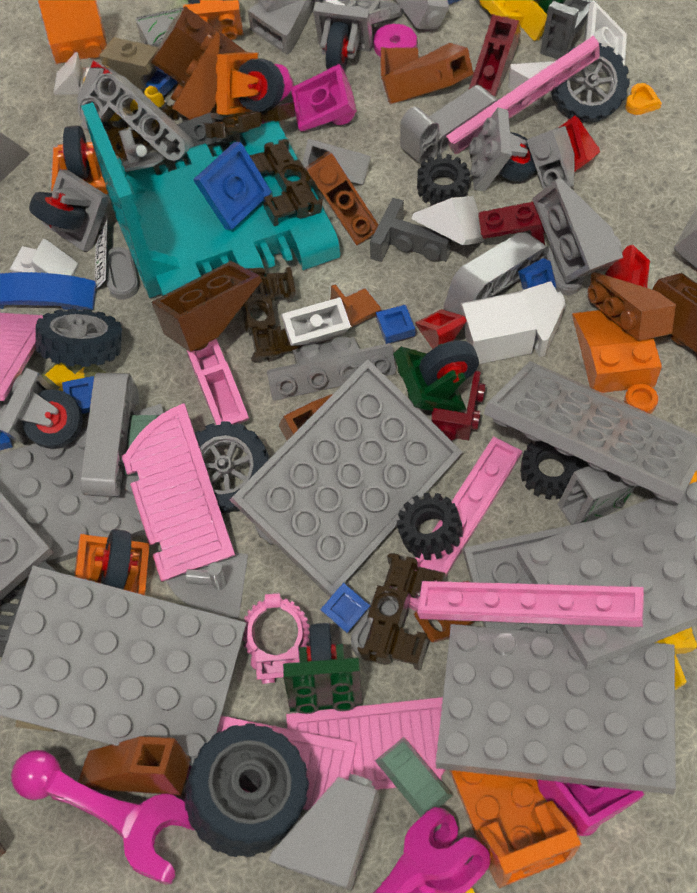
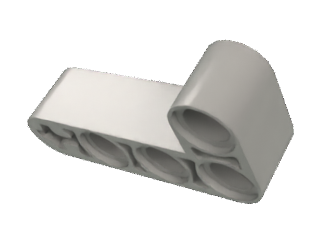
M101 74L79 102L78 113L83 121H85L81 106L93 102L98 105V115L102 123L110 120L116 112L168 160L186 159L187 151L189 148L194 147L193 140L126 77L120 74ZM111 80L116 83V91L113 95L109 91ZM132 100H135L138 104V111L135 115L130 109ZM155 119L160 124V131L157 135L151 128L152 122ZM175 141H179V142H180V143L178 144V148H179L180 152H176V151H175L176 148H177L176 144L174 143Z
M476 85L430 116L417 106L410 108L401 119V148L420 164L423 161H427L430 156L433 158L437 157V154H441L448 149L446 148L449 145L446 136L494 104L498 99L482 86Z
M526 231L515 234L463 265L456 272L451 281L443 309L462 315L461 303L489 298L520 279L518 271L546 258L549 248Z
M130 373L95 374L81 473V490L83 495H120L124 470L121 456L126 453L130 415H135V406L139 405V391Z

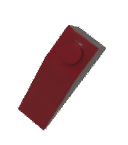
M492 14L469 89L480 85L494 97L497 96L513 60L521 35L519 20Z

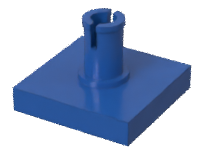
M234 142L193 179L219 221L227 230H232L264 200L265 196L271 193L270 188L241 142Z

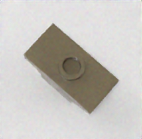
M113 37L99 55L103 65L126 77L140 89H144L146 83L157 72L156 66L151 63L158 49L155 46Z

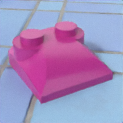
M340 64L291 89L300 131L314 128L330 121L335 125H344L350 122L356 113L352 88Z
M538 780V788L547 802H554L575 828L577 835L580 836L592 835L601 824L624 811L645 795L642 791Z

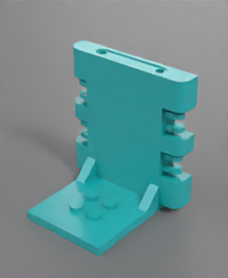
M94 103L81 106L114 214L149 298L160 294L164 296L229 261L244 268H264L261 260L263 259L266 266L271 268L275 266L273 256L275 254L281 253L285 262L293 260L290 250L292 249L302 270L340 258L339 241L323 207L321 213L305 218H298L297 211H295V214L278 218V226H273L263 207V200L232 230L225 229L193 181L198 174L223 153L220 146L213 148L215 157L212 156L206 143L191 147L187 151L186 161L188 166L185 165L183 159L175 160L176 170L169 172L168 167L163 164L158 166L160 175H156L153 166L125 172L121 159L115 155ZM270 121L261 124V127L239 133L240 142L249 156L261 152L264 153V145L266 143L273 142L275 145L278 144V140L287 139L278 121ZM289 143V152L294 160H298ZM268 172V175L262 173L263 179L271 190L269 195L273 197L280 196L283 191L274 177V172L273 174ZM288 175L285 177L289 181L300 180V178L296 175ZM311 185V191L313 192L315 198L319 200Z

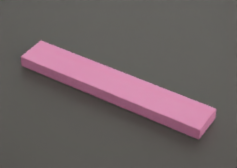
M594 35L449 133L446 137L449 147L454 154H458L470 146L472 139L477 137L483 129L485 120L492 116L497 107L508 110L510 119L599 58V42Z
M493 436L452 500V504L455 503L463 526V536L459 537L460 543L458 547L451 544L453 552L448 555L445 550L442 551V558L436 559L435 554H431V560H424L423 554H421L419 558H415L418 567L445 572V575H448L521 458L522 450ZM439 520L438 524L432 532L438 530L442 526V520ZM409 594L410 601L408 607L417 611L420 597L416 595V598H412Z
M422 581L417 614L420 619L643 627L644 588Z

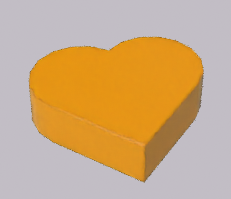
M638 83L632 87L631 94L627 97L625 108L630 114L641 115L660 109L662 102L649 85Z

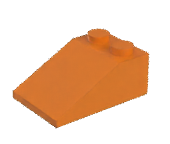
M38 0L56 64L66 63L76 52H78L80 60L99 57L107 46V41L97 0Z
M600 310L572 314L590 388L605 393L628 390L634 384H647L655 387L662 365L653 338L636 340Z

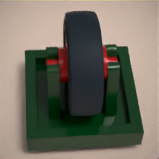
M459 340L446 342L438 345L428 353L401 346L393 353L398 366V373L404 381L408 391V398L414 407L433 411V408L462 413L466 410L458 387L471 377L479 366V359L472 344Z
M329 623L310 625V646L299 647L300 662L283 663V675L290 712L312 714L317 710L326 709L349 711L356 706H363L359 658L344 659L343 644H332Z

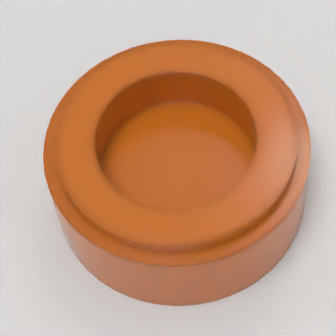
M634 384L626 391L624 403L651 414L657 406L658 394L654 388L647 384Z

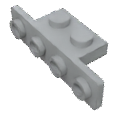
M337 337L328 343L319 345L310 343L303 345L300 349L293 350L296 364L270 369L267 371L272 399L276 401L342 386L367 359L385 376L395 374L396 367L391 344L388 343L360 350L354 337Z

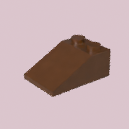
M229 261L151 303L164 335L189 352L204 349L209 342L219 337L262 280L260 275Z

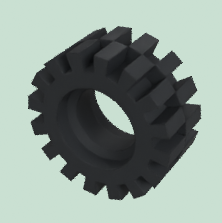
M437 154V159L434 160L430 156L427 162L423 161L421 163V168H418L417 189L419 197L422 196L423 202L427 203L430 200V206H433L450 198L467 197L470 170L467 169L465 162L461 163V158L456 157L452 160L451 154H447L446 158H442V154ZM439 177H447L454 182L449 185H439L434 183L433 180Z
M535 441V445L530 442L527 445V450H524L520 468L522 482L526 481L525 487L528 490L535 489V496L539 497L540 493H544L545 499L550 500L551 495H555L557 500L564 493L574 471L583 469L584 462L583 459L574 455L568 456L560 453L554 446L546 442ZM549 458L558 460L563 465L564 472L560 476L545 475L539 470V463Z
M430 492L424 493V499L422 500L419 499L418 495L412 497L414 504L411 505L407 501L403 505L405 511H399L398 517L400 520H397L398 531L409 553L412 551L413 555L417 558L423 554L424 560H431V554H435L436 559L442 558L441 552L444 550L449 555L453 552L451 544L458 547L460 543L459 537L463 536V526L455 503L452 504L451 499L447 496L443 499L439 493H435L434 498H431ZM440 519L443 521L442 526L432 533L423 534L417 531L420 524L426 520Z

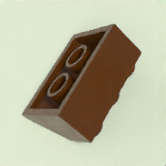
M185 6L170 23L151 63L184 86L189 77L185 74V71L192 59L198 61L203 51L199 47L207 34L213 36L215 31L219 32V54L247 51Z
M683 273L658 279L652 290L658 291L676 304L673 330L670 335L671 339L677 344L688 346L697 352V283Z

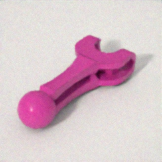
M44 750L26 752L16 760L11 771V782L13 788L20 796L28 800H41L50 795L53 800L70 804L96 817L123 838L124 852L134 871L164 885L172 884L176 876L175 870L170 862L164 860L155 852L154 843L159 832L171 825L183 826L194 830L188 821L189 816L187 811H185L183 800L171 794H159L141 804L108 797L76 782L62 772L58 760L51 753Z
M440 807L432 808L408 829L404 839V854L374 893H465L489 868L490 854L482 843L471 837H464L452 845L458 836V826L454 817L446 809ZM441 824L440 829L434 833L435 828ZM473 856L472 860L468 864H465L469 860V858Z

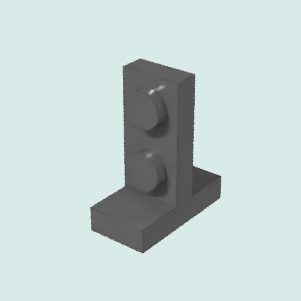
M565 0L563 4L553 1L548 8L540 54L556 60L565 55L571 49L574 36L586 22L589 3L594 0Z
M393 197L370 240V259L382 262L390 245H393L401 251H412L422 254L429 260L438 259L446 262L451 252V239L432 229L403 221L404 200Z

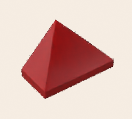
M574 115L560 127H566L574 150L575 172L600 153V149L579 118Z
M631 244L622 252L623 258L614 262L604 275L647 288L650 260Z
M440 309L415 322L431 348L434 349L440 344L453 341L467 321L463 315Z

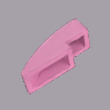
M217 339L209 342L204 349L192 352L187 350L189 361L215 424L220 425L221 422L228 421L236 425L237 423L248 421L249 417Z

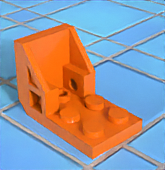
M449 770L475 836L488 849L490 854L489 870L498 888L572 860L582 845L575 828L554 802L545 801L538 788L536 779Z

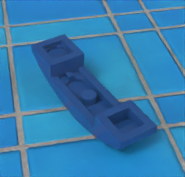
M39 272L0 274V309H4V305L61 306L63 310L71 308L93 310L96 293V282L94 280Z

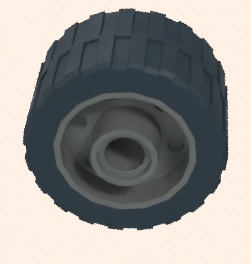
M255 724L234 725L214 734L211 740L207 743L205 742L200 748L197 758L194 759L185 788V811L188 813V821L191 828H194L198 838L203 843L206 842L211 846V849L218 853L220 851L236 858L237 856L253 857L256 854L265 853L271 850L274 845L280 843L298 820L307 801L306 794L309 789V779H307V768L299 755L300 752L295 745L293 746L288 741L287 737L267 726L261 727ZM241 788L247 789L250 793L243 791Z

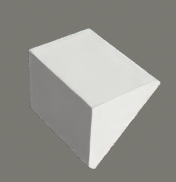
M595 1L590 2L583 42L594 35L597 41L602 43L601 46H610L614 49L613 52L616 55L620 54L624 59L622 62L625 66L627 34ZM589 64L587 66L588 71L594 72L597 65Z
M473 196L447 199L413 213L411 218L461 245L484 242L485 240L481 236L479 212Z
M523 291L461 303L462 315L467 321L464 325L466 341L475 348L479 364L532 353L537 328Z

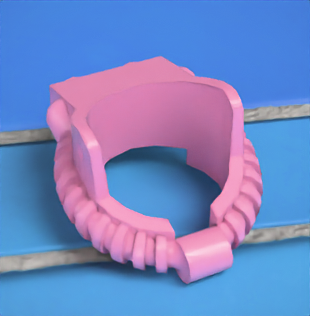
M280 593L265 594L264 601H258V604L256 606L253 605L252 610H248V615L244 617L246 626L242 641L245 642L244 648L248 649L247 653L252 655L251 667L256 670L257 680L261 679L262 684L275 683V678L284 677L283 663L300 662L299 647H307V642L309 643L310 641L308 638L310 635L308 630L310 625L307 624L308 618L304 616V611H301L299 606H295L293 601L289 602V599L286 598L285 600L281 599ZM281 607V610L288 612L297 622L298 636L294 646L286 653L280 655L267 654L260 650L256 644L254 626L257 619L267 612V609Z

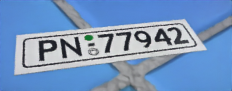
M108 211L103 215L96 235V290L106 280Z

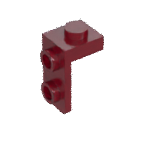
M533 201L478 213L483 239L530 230L531 236L545 245L544 234L546 232Z
M481 371L474 372L466 413L433 408L431 421L451 441L454 439L469 441L471 430H478L481 411H476L475 407L476 402L483 403L486 384L480 383Z

